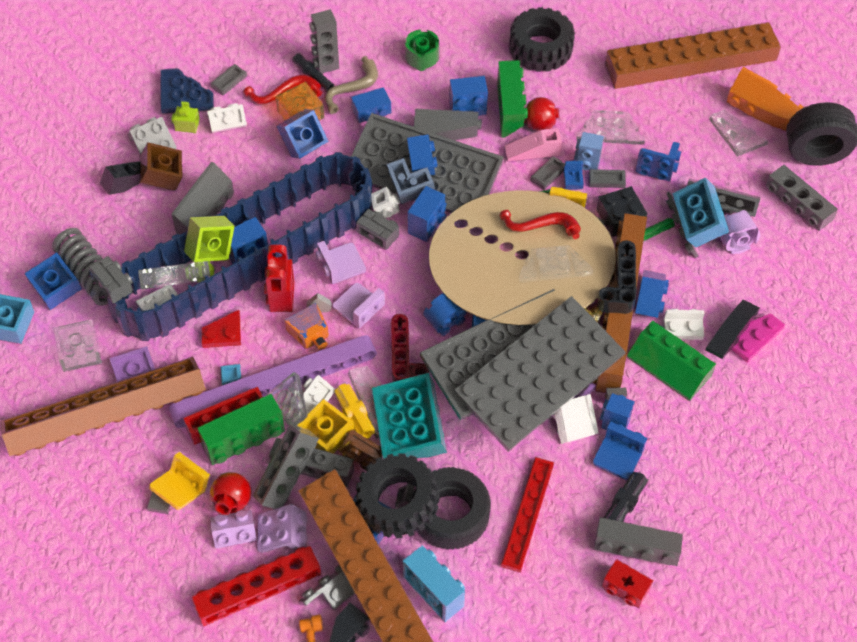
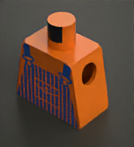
M316 303L285 319L286 331L304 348L315 345L318 350H323L327 347L328 342L325 338L329 336L328 326Z

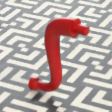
M307 75L293 76L265 96L256 95L251 86L246 87L243 91L246 97H250L257 104L273 102L297 87H303L309 94H315L317 97L322 95L321 85L314 78Z
M502 210L499 214L506 227L512 231L525 232L549 225H562L567 235L572 236L573 239L580 237L581 227L577 220L568 213H549L523 223L512 222L509 210Z

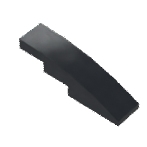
M743 299L724 321L705 351L723 359L739 342L740 336L748 329L750 322L758 314L760 307Z

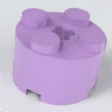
M742 210L730 216L724 215L729 232L719 238L728 252L731 251L732 254L743 253L751 248L750 245L753 242L756 244L759 241L761 233L747 211Z

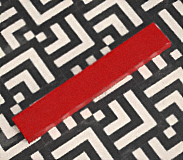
M535 457L501 563L502 568L521 573L555 462Z

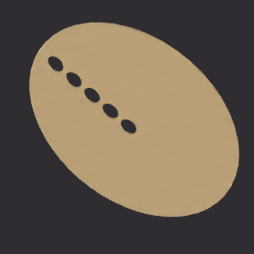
M516 190L493 193L474 199L451 213L441 223L433 236L429 251V263L432 276L440 290L460 308L480 318L491 319L498 323L532 325L540 322L571 296L583 308L593 303L598 298L599 291L607 287L612 278L615 267V249L611 236L605 226L596 216L581 205L560 196H551L549 193ZM502 210H509L512 222L523 223L549 213H568L579 223L581 227L580 237L573 239L572 236L567 235L562 225H549L525 232L512 231L506 227L499 214ZM457 220H465L468 225L465 228H457L454 223ZM473 227H479L483 230V233L479 236H473L469 233V230ZM487 235H495L498 241L489 244L485 242L484 238ZM502 243H511L513 249L505 252L500 249V245ZM524 250L529 253V257L521 260L515 257V253ZM552 289H555V291H553V292H551V293H548V294H546V295H544V296H542V297H540V298H537V299H535V300H533V301H531V302H529V303H526V304H524V305H522V306H520V307H517V306H519V305H521V304H523V303H525V302H527V301H529V300H531V299H533V298H536V297H538V296H540V295H542V294H544V293H546V292H548V291H550V290H552Z

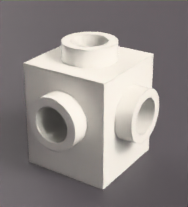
M387 187L371 194L374 212H380L384 218L391 217L400 212L398 196L393 194Z

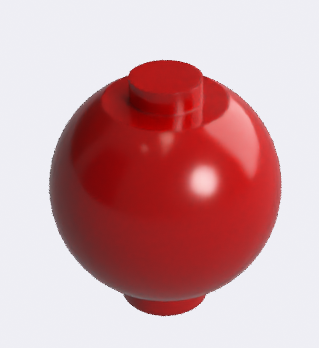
M546 97L533 98L526 104L528 116L527 119H524V123L533 131L538 132L551 129L556 124L557 118H560L559 108H556L555 103Z
M226 472L219 475L213 481L210 488V498L215 506V510L219 514L228 515L241 511L248 505L251 499V486L243 475L236 472Z

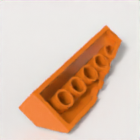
M745 67L741 69L729 90L726 101L747 115L786 131L791 117L797 111L804 108L801 104L796 105L791 101L790 95L787 93L784 95L777 90L778 86Z

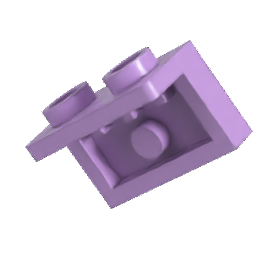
M241 510L237 513L221 514L210 518L215 548L256 541L252 510Z

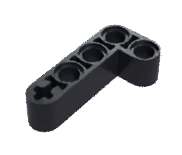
M622 241L618 246L616 256V288L605 287L599 291L597 308L605 313L627 314L632 312L636 300V247L631 241Z

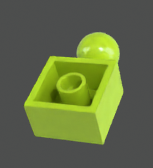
M225 216L190 217L184 252L195 262L191 267L190 274L197 283L204 281V276L211 277L215 274L214 267L210 261L229 259L235 226Z

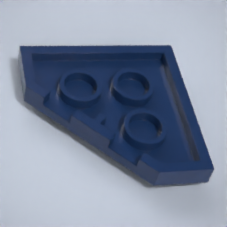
M178 68L161 69L162 114L175 113L177 106L182 107L181 102H189L190 108H196L198 111L214 108V94L211 90H206L201 86V83L192 77H187Z

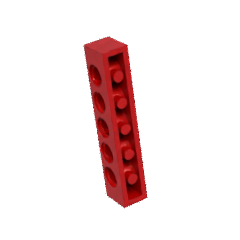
M311 546L300 547L294 553L287 556H279L271 563L258 565L255 570L248 573L242 572L229 581H221L211 589L200 590L192 596V600L204 627L320 576L321 567ZM295 564L300 565L298 569H291ZM274 573L281 574L278 578L271 577ZM256 581L261 582L257 587L251 586ZM235 590L242 591L239 595H232V592ZM214 599H222L220 603L212 604Z

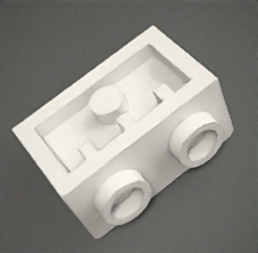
M234 103L228 105L227 108L214 107L211 108V111H208L212 133L247 127L243 105Z
M169 284L137 300L136 303L141 311L153 309L154 304L159 306L172 299V294L175 296L178 294Z
M697 309L666 310L663 319L664 328L681 340H703L704 311Z
M319 375L313 379L309 378L303 385L305 388L303 392H298L291 400L293 405L290 409H298L307 416L323 399L328 401L336 389Z

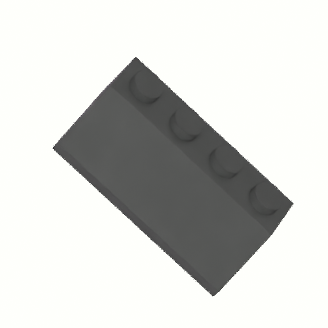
M214 162L207 166L173 211L172 219L176 234L188 231L190 217L215 216L221 212L227 200L232 198L234 194L232 180Z

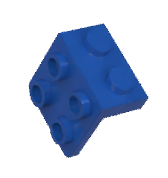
M673 141L669 155L641 148L638 155L636 172L644 176L670 182L673 172L677 173L682 153V151H679L680 143Z
M610 421L605 438L593 460V465L628 480L645 450L648 438L639 432L626 429L619 423L615 424Z

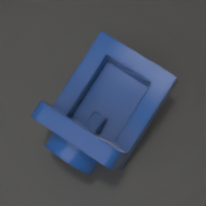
M573 160L565 162L563 172L565 189H583V161Z

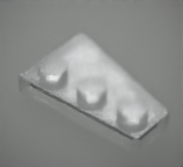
M726 109L710 115L709 120L737 157L768 144V140L765 137L761 138L755 134V130L745 127L741 124V120Z
M293 372L267 395H273L286 423L297 426L308 417L300 375Z

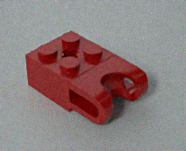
M269 245L267 254L268 267H265L266 283H264L266 305L270 306V312H293L295 279L292 259H288L286 246ZM278 252L282 254V256L274 257L273 253Z

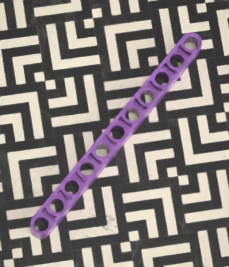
M360 336L211 389L198 396L183 399L170 405L169 412L175 427L182 428L185 427L183 418L257 386L263 397L269 394L274 395L302 385L309 378L313 379L317 375L322 378L369 361L377 355V352L369 336Z

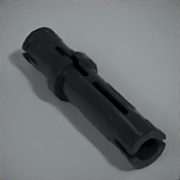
M300 53L293 57L292 61L301 68V71L314 78L326 92L334 87V83L318 71L311 61H307Z

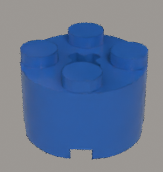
M444 293L431 302L433 306L430 309L426 307L423 312V316L441 336L448 334L452 326L462 325L466 321L464 316L467 311L448 299Z

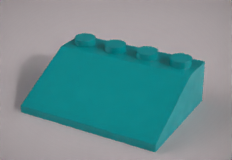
M429 373L372 388L383 459L387 458L388 454L398 456V453H404L408 458L410 455L417 458H429L447 453L435 384Z

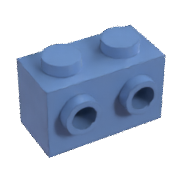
M583 132L581 139H577L576 149L579 150H576L574 160L583 161L582 170L598 169L604 136Z

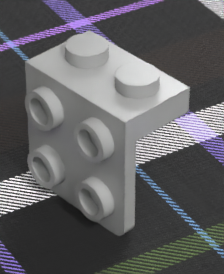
M153 117L141 126L137 124L131 127V130L128 132L130 141L134 140L140 155L147 142L176 149L173 138L162 117Z

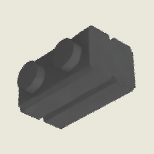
M368 209L356 223L357 233L386 250L399 237L398 224L393 220H387L380 212Z
M107 256L100 260L99 263L97 262L90 266L91 277L112 303H116L122 297L132 293L131 284L133 281L127 273L123 274L121 272L122 268L116 260L113 262Z

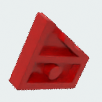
M236 310L202 327L203 348L242 345L240 310Z

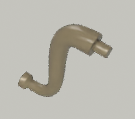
M363 56L361 58L363 62L362 69L366 74L363 78L334 86L327 91L325 101L329 107L328 111L330 114H335L339 111L338 105L334 104L332 100L335 95L363 90L375 84L378 79V69L374 60H369L367 56Z

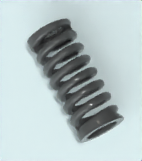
M69 228L62 231L54 239L52 250L58 253L95 304L99 306L107 305V295L97 283L93 284L95 281L90 276L89 271L90 266L97 262L99 263L103 258L97 254L96 249L92 248V244L87 241V238L78 228ZM66 237H68V239L62 244V246H61V248H60V245H61V243L63 242V240H64Z

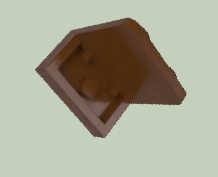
M352 429L339 449V452L343 454L342 456L353 459L365 471H367L366 467L370 463L372 465L375 464L376 459L383 456L379 445Z

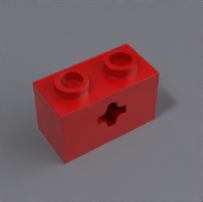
M616 559L605 576L602 587L608 594L622 598L627 605L640 608L654 580Z

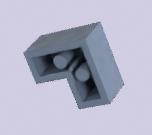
M404 158L387 164L390 178L401 204L417 199L426 186L435 190L428 168L410 173Z

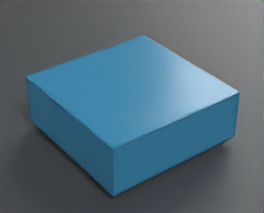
M240 364L221 366L222 386L242 379Z

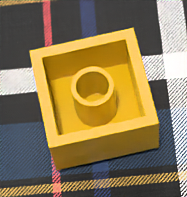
M325 399L296 425L310 430L319 438L315 449L333 454L341 447L351 429L354 430V422Z

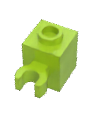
M181 102L182 107L177 106L176 112L172 114L171 118L175 131L196 133L200 122L198 109L190 108L189 102Z

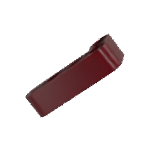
M404 314L394 315L391 319L392 382L429 373L424 363H410L408 318Z

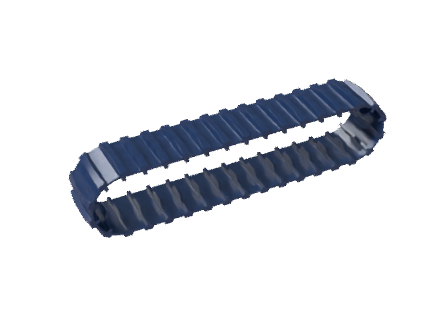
M335 152L334 155L317 157L315 162L309 165L304 164L295 173L292 174L290 172L284 175V179L269 183V187L263 190L258 189L249 198L238 200L236 205L230 208H223L221 213L215 216H225L235 227L254 217L257 218L259 223L265 224L266 219L275 214L280 216V211L291 205L296 207L297 202L306 197L310 199L311 194L320 189L325 191L326 186L338 184V187H341V184L353 186L355 194L354 196L350 195V199L339 206L336 203L330 211L324 214L319 212V217L308 223L303 221V226L292 232L287 230V234L276 241L274 239L270 240L271 243L269 245L286 246L288 259H292L294 264L298 262V258L305 254L310 255L314 253V249L318 248L317 243L325 241L326 245H328L329 241L335 237L340 238L351 228L356 229L357 221L368 209L371 210L372 179L369 169L364 168L358 157L342 155V152ZM188 231L182 234L177 233L164 244L159 243L155 245V249L147 253L144 251L133 261H126L121 264V272L123 274L127 273L133 281L131 284L132 293L136 295L137 290L148 284L153 286V281L164 275L169 277L170 272L181 266L183 268L186 267V263L192 260L184 252ZM269 245L260 250L255 248L254 253L243 259L239 257L238 262L227 268L222 266V271L211 277L204 276V281L193 287L188 285V290L177 296L172 294V299L159 306L154 304V308L147 311H141L140 308H137V311H133L132 308L128 309L125 299H129V295L122 297L116 303H112L107 297L111 316L115 323H119L121 331L127 337L134 336L141 338L142 341H149L151 338L159 336L165 337L174 328L185 326V322L201 317L204 311L210 308L215 309L219 306L220 302L226 299L231 300L235 297L236 293L250 289L251 285L258 281L266 280L265 267H268L267 254ZM276 252L273 253V256L281 257L282 254Z

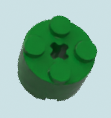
M421 29L409 33L405 42L406 61L418 71H424L426 68L434 66L439 61L438 36L430 30L421 32Z

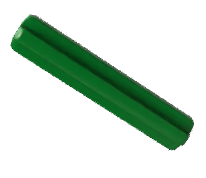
M667 218L646 228L644 241L675 227L674 220Z

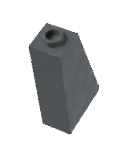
M415 109L414 127L452 140H461L477 137L478 130H481L482 119H478L479 112Z

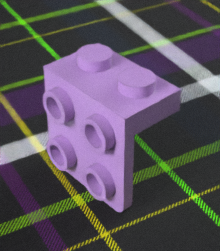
M325 241L317 243V259L319 262H322L326 277L329 276L332 284L366 272V267L353 243H348L328 250Z
M355 283L333 303V309L360 329L385 305V292L378 288L372 293L361 284Z
M290 504L261 513L258 516L257 550L264 553L284 546H288L293 550L306 547V512Z

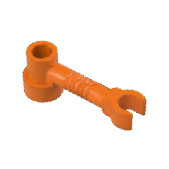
M321 614L299 620L301 633L306 632L307 642H316L315 632L323 631Z

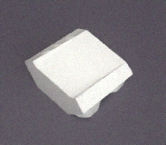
M591 394L571 399L552 415L557 422V433L561 444L598 434Z

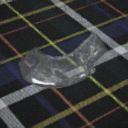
M208 261L138 270L141 289L204 281V276L206 275L210 277Z

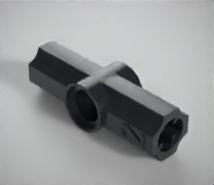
M633 471L624 487H621L616 493L611 507L603 518L620 522L625 520L628 513H631L635 508L640 494L648 484L649 480L644 474Z

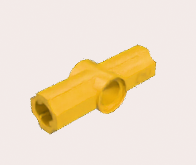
M344 383L339 385L334 391L342 406L343 414L354 422L355 432L367 439L371 438L375 433V429L367 416L362 400H358L350 384Z

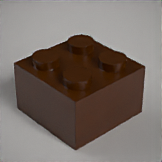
M147 142L140 156V183L176 191L183 178L182 150Z

